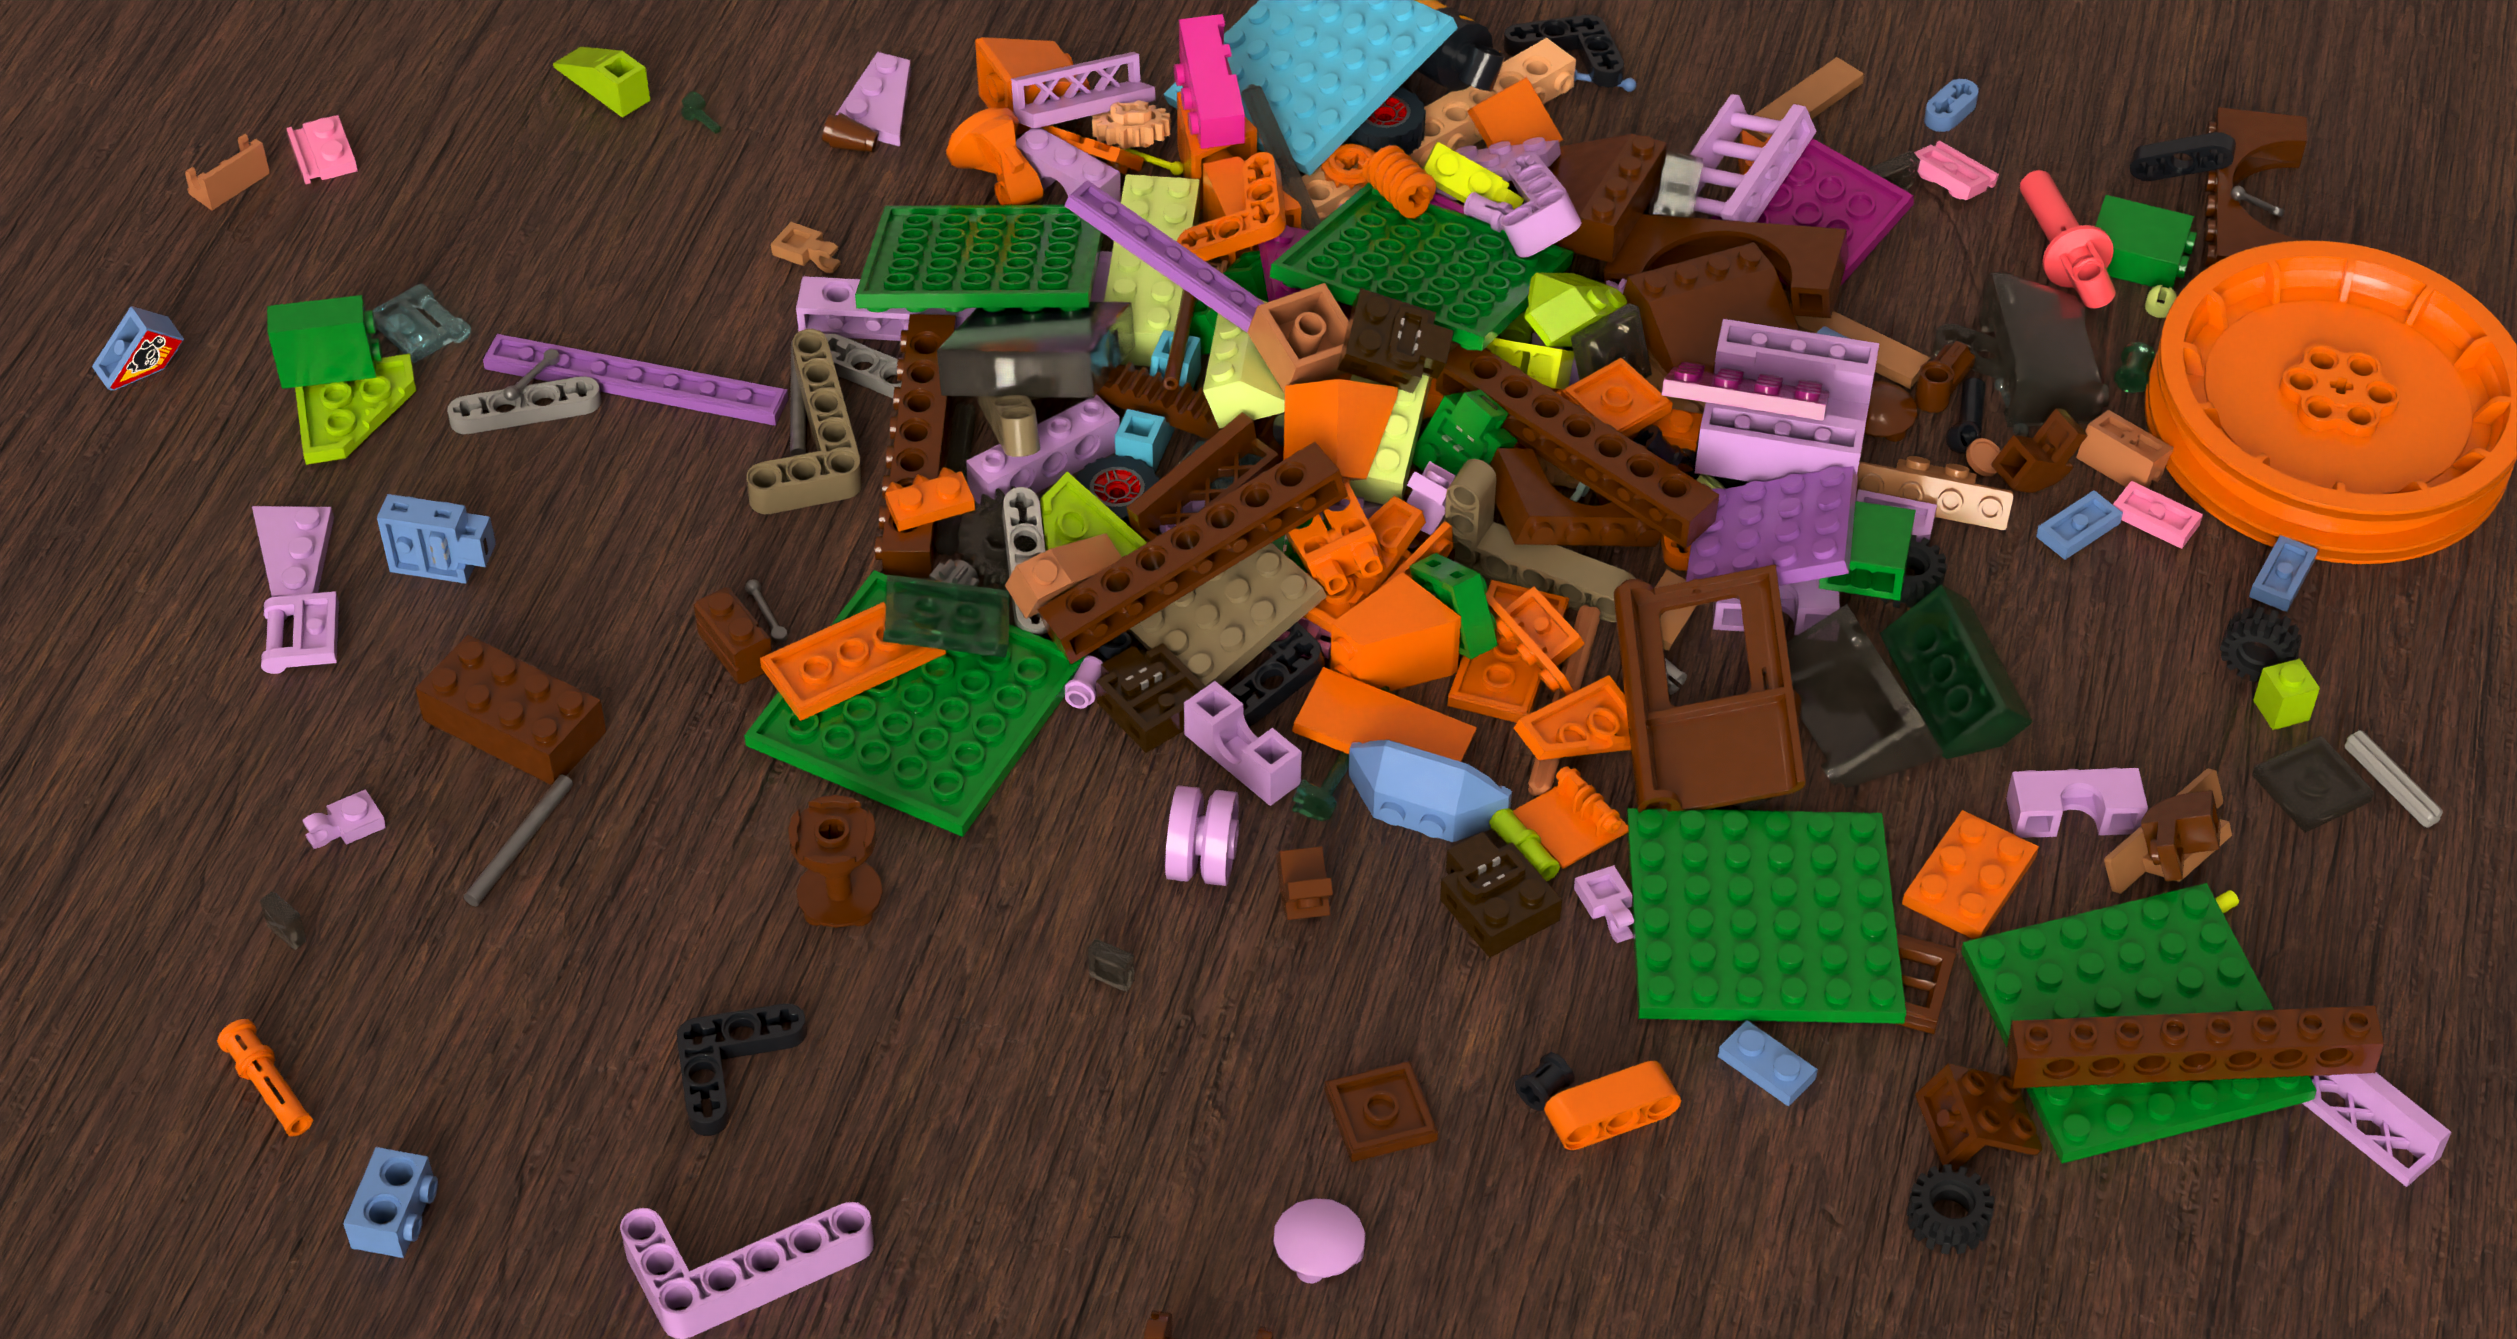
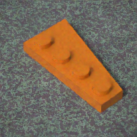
M1393 496L1368 519V522L1376 535L1384 557L1381 560L1382 572L1372 577H1363L1361 572L1357 571L1346 577L1348 584L1345 589L1333 595H1330L1324 589L1327 597L1303 617L1331 633L1333 621L1377 591L1426 523L1421 510Z

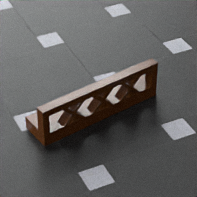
M1242 412L1126 507L1131 528L1148 543L1157 537L1153 531L1159 526L1178 525L1195 514L1183 513V507L1188 502L1205 500V507L1201 509L1203 510L1226 494L1256 478L1259 474L1274 467L1280 462L1279 454L1256 437L1254 421ZM1251 450L1263 458L1255 465H1240V460ZM1219 477H1234V483L1228 488L1211 489L1212 483Z

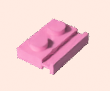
M338 115L304 123L301 129L293 130L292 127L286 128L305 185L310 184V179L321 177V180H326L358 171L355 158Z
M1938 141L1935 147L1929 145L1912 153L1907 165L1918 172L1922 179L1935 182L1946 188L1952 196L1965 200L1985 192L1987 186L1990 188L1995 187L1999 176L1998 173L1942 141Z

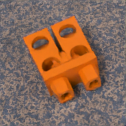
M1349 482L1344 484L1348 494L1344 499L1349 500L1350 503L1347 508L1341 511H1331L1328 508L1321 512L1329 530H1327L1318 514L1312 518L1313 521L1309 526L1302 529L1295 528L1286 533L1288 542L1294 552L1296 551L1310 577L1330 595L1344 590L1348 584L1346 577L1357 571H1360L1363 577H1372L1383 570L1381 560L1384 557L1376 535Z

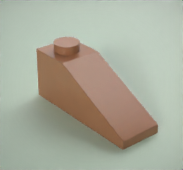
M1107 534L1098 535L1051 548L1016 565L1005 587L1024 617L1028 619L1038 614L1037 609L1046 605L1052 599L1059 597L1084 582L1087 578L1117 562L1122 557Z

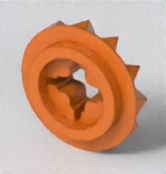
M1359 144L1340 145L1321 165L1325 180L1334 181L1336 188L1343 185L1349 186L1351 190L1356 185L1364 187L1369 182L1362 175V165L1375 152Z

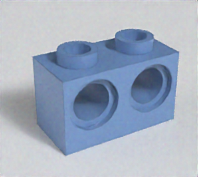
M375 1147L343 1223L352 1249L400 1258L405 1257L410 1242H415L420 1235L422 1227L421 1215L426 1203H432L437 1192L438 1179L436 1176H433L428 1156Z

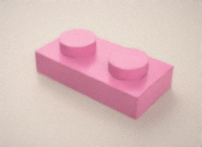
M2133 481L2128 484L2113 503L2116 508L2123 512L2122 521L2181 549L2200 526L2203 514Z

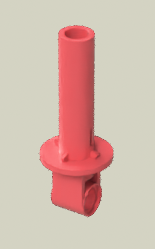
M2037 170L2027 174L2020 183V191L2050 242L2043 255L2045 274L2051 282L2058 286L2075 288L2083 304L2088 308H2101L2109 304L2116 294L2107 271L2113 257L2111 239L2101 228L2091 225H2079L2048 172Z

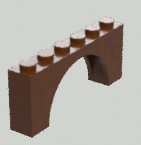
M2218 107L2215 122L2208 121L2206 134L2214 132L2228 134L2235 140L2236 149L2230 166L2207 171L2205 192H2211V194L2207 195L2204 215L2211 217V219H2207L2204 233V241L2210 242L2205 250L2204 267H2210L2226 257L2258 246L2289 241H2308L2286 236L2267 228L2252 218L2243 209L2238 200H2234L2230 195L2233 187L2254 173L2275 168H2300L2307 143V117Z
M1642 214L1613 262L1607 261L1604 270L1605 284L1606 281L1610 280L1619 285L1621 279L1627 280L1628 276L1755 242L1775 267L1777 274L1791 289L1793 315L1831 318L1848 261L1847 230Z

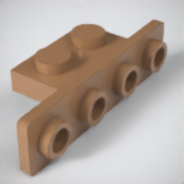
M1908 456L1906 460L1899 459L1896 468L1859 461L1857 472L1856 497L1859 489L1936 504L1935 517L1998 530H2005L2007 528L2014 493L2010 490L1975 484L1977 474L1970 473V469L1966 466L1958 464H1947L1946 468L1930 465L1928 459L1917 456Z
M2209 768L2177 794L2212 790L2217 809L2223 804L2217 772ZM2220 819V846L2232 836L2229 821ZM2142 826L2104 859L2111 890L2119 894L2124 892L2145 872L2164 877L2161 865H2154L2152 858L2149 856ZM2215 850L2185 854L2183 879Z

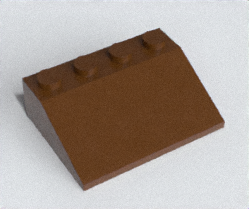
M1627 134L1561 146V155L1548 168L1566 189L1582 223L1575 232L1553 245L1574 251L1577 254L1612 263L1665 179L1667 142L1656 140L1649 136Z
M1755 242L1628 276L1623 295L1627 300L1626 306L1633 314L1630 326L1667 374L1673 367L1679 368L1681 362L1705 365L1704 372L1714 373L1716 351L1723 319L1800 331L1775 267Z

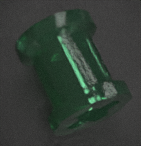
M2132 342L2123 348L2121 354L2123 363L2116 370L2114 380L2120 389L2129 393L2142 392L2146 389V385L2149 383L2148 370L2151 369L2156 356L2152 347L2145 343Z

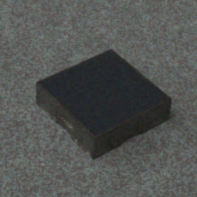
M1090 302L1089 307H1083L1076 311L1044 308L1040 311L1028 312L1022 310V308H1005L998 312H988L983 308H976L937 350L941 396L1021 395L1094 398L1109 380L1110 372L1120 365L1135 347L1132 303Z

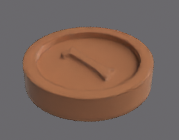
M1979 438L1967 447L1966 459L1976 473L1986 477L1993 476L1997 471L1991 466V463L2001 450L1994 442L1985 438Z

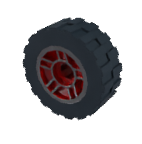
M1397 88L1346 139L1348 144L1363 145L1374 152H1378L1381 148L1388 145H1396L1402 148L1406 154H1412L1415 149L1421 146V141H1424L1426 109H1424V103L1418 99L1415 93H1410L1408 89Z
M1118 455L1098 458L1095 462L1085 465L1084 469L1079 471L1076 479L1130 528L1131 525L1126 507L1160 480L1159 476L1155 475V470L1152 467H1148L1146 462L1140 459L1139 461L1135 460L1130 456L1118 457Z

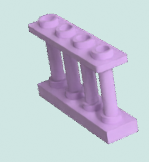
M1731 94L1723 107L1718 111L1717 116L1706 132L1701 136L1687 160L1683 162L1670 185L1664 190L1660 198V204L1666 216L1683 217L1687 210L1720 216L1723 220L1757 222L1817 132L1806 106L1793 104L1786 116L1779 121L1748 115L1740 96ZM1742 129L1773 134L1763 148L1734 142ZM1724 156L1754 161L1745 175L1716 169ZM1706 183L1736 189L1727 202L1698 197Z

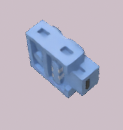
M387 494L377 516L389 571L393 573L467 584L474 566L486 567L496 545L490 516L467 513L464 505Z

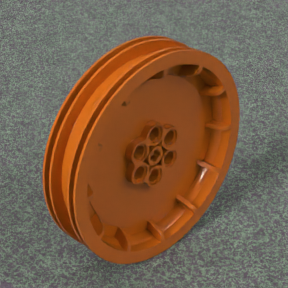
M2289 241L2258 246L2233 254L2211 265L2191 280L2175 299L2165 319L2158 351L2146 384L2145 417L2147 427L2151 435L2174 447L2166 464V469L2180 487L2202 508L2236 531L2270 547H2274L2280 535L2318 549L2316 560L2347 564H2381L2410 560L2442 550L2468 536L2490 516L2506 490L2517 460V345L2501 322L2470 293L2435 271L2406 258L2365 246L2330 241Z

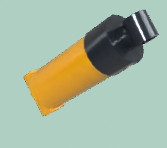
M1415 0L1453 17L1458 27L1416 71L1451 91L1465 90L1470 86L1484 91H1493L1506 56L1500 51L1493 49L1492 35L1487 27L1437 0Z

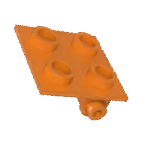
M1568 766L1558 771L1556 775L1558 786L1513 810V814L1527 829H1532L1541 838L1540 844L1559 862V866L1562 869L1628 833V825L1620 818L1618 811L1611 809L1606 804L1604 797L1600 793H1596L1593 785H1588L1582 779L1577 769H1570Z

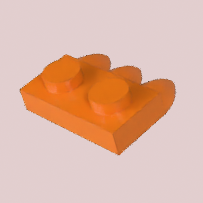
M946 467L942 468L938 478L932 480L917 474L911 486L903 487L898 483L891 482L885 493L886 504L899 532L975 510V501L962 471L956 473Z

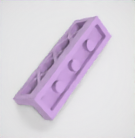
M1135 52L1011 79L1013 111L1020 124L1033 129L1111 111L1110 106L1117 102L1131 103L1139 100L1148 103L1156 101L1155 87L1142 83L1140 80L1139 54ZM1128 63L1129 81L1118 83L1112 77L1120 65ZM1091 71H1096L1102 77L1094 89L1088 90L1082 84ZM1065 77L1071 82V85L1063 96L1058 97L1052 90L1059 79ZM1036 85L1041 91L1033 103L1025 104L1024 86Z
M2378 1073L2310 1076L2317 1091L2314 1100L2303 1104L2404 1186L2410 1185L2441 1158L2451 1131ZM2321 1092L2337 1093L2345 1099L2346 1107L2329 1106L2321 1099ZM2356 1120L2372 1121L2380 1128L2381 1136L2365 1135L2357 1128ZM2392 1148L2407 1149L2419 1160L2410 1168H2407L2393 1157Z

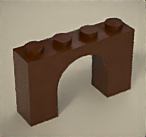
M1497 448L1491 460L1490 466L1496 473L1495 502L1515 545L1656 547L1662 535L1659 531L1597 492L1595 494L1601 504L1600 506L1581 504L1565 497L1550 484L1533 449Z

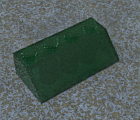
M1941 584L1879 633L1942 757L1950 759L2002 747L2033 723L1967 598Z

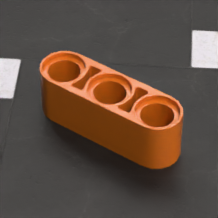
M1648 1061L1564 1090L1550 1098L1544 1107V1111L1564 1148L1567 1150H1577L1662 1120L1679 1108L1681 1098L1662 1065L1658 1061Z

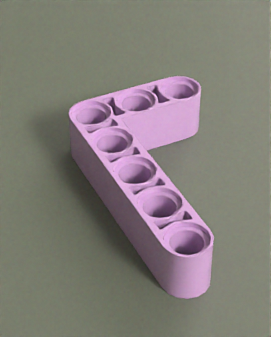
M847 1202L835 1206L691 1271L688 1270L657 1212L649 1208L632 1210L625 1215L620 1225L627 1260L662 1328L669 1336L675 1339L693 1337L860 1262L870 1255L874 1247L870 1212L864 1205L857 1202ZM849 1231H858V1232L852 1233V1234H847V1233H846V1232H849ZM642 1237H649V1238H647V1239L638 1240L639 1238H642ZM806 1250H815L814 1252L804 1253ZM767 1268H772V1269H773V1270L767 1271V1272H760L761 1270L767 1269ZM667 1271L666 1274L656 1275L659 1272ZM724 1287L730 1288V1289L725 1290V1291H717V1290H719V1289H721V1288H724ZM682 1306H683V1307H687V1308L684 1309V1310H680V1311H676V1310H675V1309L678 1308V1307H682Z

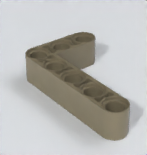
M804 329L799 331L793 338L795 372L817 452L760 462L748 470L746 480L749 504L757 513L773 514L845 500L856 496L862 488L859 452L829 344L825 334L820 330Z
M1032 350L987 358L973 364L978 404L1006 455L1023 457L1033 455L1040 450L1036 411L1030 400L1080 391L1077 388L1076 379L1079 364L1084 360L1083 351Z
M1467 460L1446 492L1444 522L1446 521L1452 525L1453 549H1455L1454 561L1481 575L1500 582L1529 589L1535 586L1538 591L1570 598L1569 608L1577 611L1583 605H1588L1589 607L1596 606L1601 612L1599 616L1601 620L1611 623L1617 622L1614 591L1624 581L1636 578L1623 569L1558 545H1515L1507 526L1493 522L1496 473L1489 464L1482 460Z

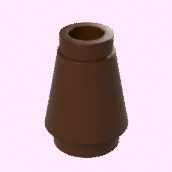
M841 112L838 115L830 113L824 126L822 141L830 143V148L873 153L879 132Z

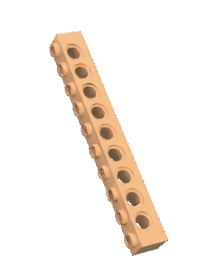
M1545 38L1503 62L1493 91H1484L1470 86L1465 90L1452 91L1425 106L1424 141H1421V146L1415 149L1409 156L1423 168L1437 142L1456 151L1461 147L1474 145L1483 140L1467 111L1526 77L1529 79L1543 105L1560 94L1568 92L1574 87L1576 59L1551 40ZM1319 166L1310 176L1305 174L1282 188L1283 191L1300 203L1301 229L1311 231L1333 213L1340 204L1345 203L1363 187L1356 185L1351 190L1349 186L1343 185L1336 188L1334 181L1325 180L1324 171Z

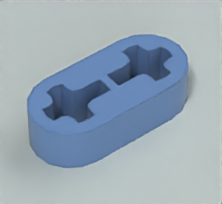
M1955 79L1944 86L1926 104L1924 115L1926 126L1937 132L1950 131L1957 126L1976 107L1979 93L1977 85L1967 79Z

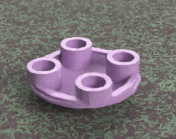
M1313 1198L1298 1202L1283 1212L1275 1225L1273 1243L1279 1258L1291 1270L1297 1272V1276L1301 1281L1316 1283L1322 1278L1341 1274L1362 1260L1364 1256L1365 1231L1359 1217L1347 1206L1330 1199Z

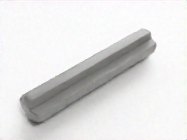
M2359 730L2347 738L2346 750L2423 827L2429 828L2439 822L2443 810L2364 731Z

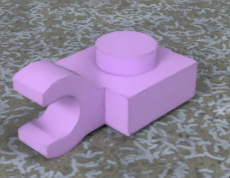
M366 789L327 805L328 815L314 813L303 819V823L309 831L306 834V838L313 849L323 847L338 837H342L347 845L386 828L382 813Z
M1613 865L1576 877L1574 890L1591 918L1596 919L1605 916L1610 934L1616 943L1633 938V934L1628 925L1634 924V918L1628 909L1632 907L1633 895L1615 866Z

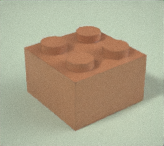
M1325 283L1257 306L1247 333L1284 394L1286 385L1325 381L1346 373L1337 370L1348 319Z

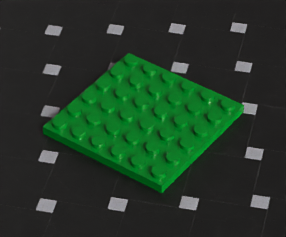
M1367 183L1271 264L1270 278L1282 281L1285 286L1295 289H1308L1325 283L1336 301L1352 306L1362 288L1436 312L1434 325L1453 330V342L1459 343L1462 348L1467 350L1483 351L1529 306L1528 294L1531 277L1535 273H1563L1571 266L1574 251L1552 244L1532 256L1519 257L1504 230H1501V232L1491 229L1490 224L1479 219L1433 204H1429L1427 210L1416 219L1406 218L1385 197L1380 195L1370 183Z
M1064 205L885 206L855 293L856 309H867L870 312H884L890 308H906L909 312H922L928 308H944L949 312H960L967 308H983L988 312H998L1005 308H1022V310L1028 312L1040 311L1044 308H1060L1063 311L1080 310L1090 305L1104 233Z
M874 570L831 625L905 592L945 643L946 654L802 721L798 719L778 692L744 735L745 744L747 747L963 837L1065 697V685L1069 680H1073L1074 675L1086 656L1070 664L1053 641Z
M1627 808L1626 824L1628 825L1630 889L1633 895L1632 916L1634 918L1633 938L1638 1019L1904 1024L1906 1006L1882 813L1752 810L1667 811V809H1648L1638 812V808Z
M2207 883L1973 939L1962 944L1961 953L2006 1048L2011 1023L2017 1020L2274 1010ZM2310 1076L2026 1088L2061 1164L2314 1100L2317 1091Z

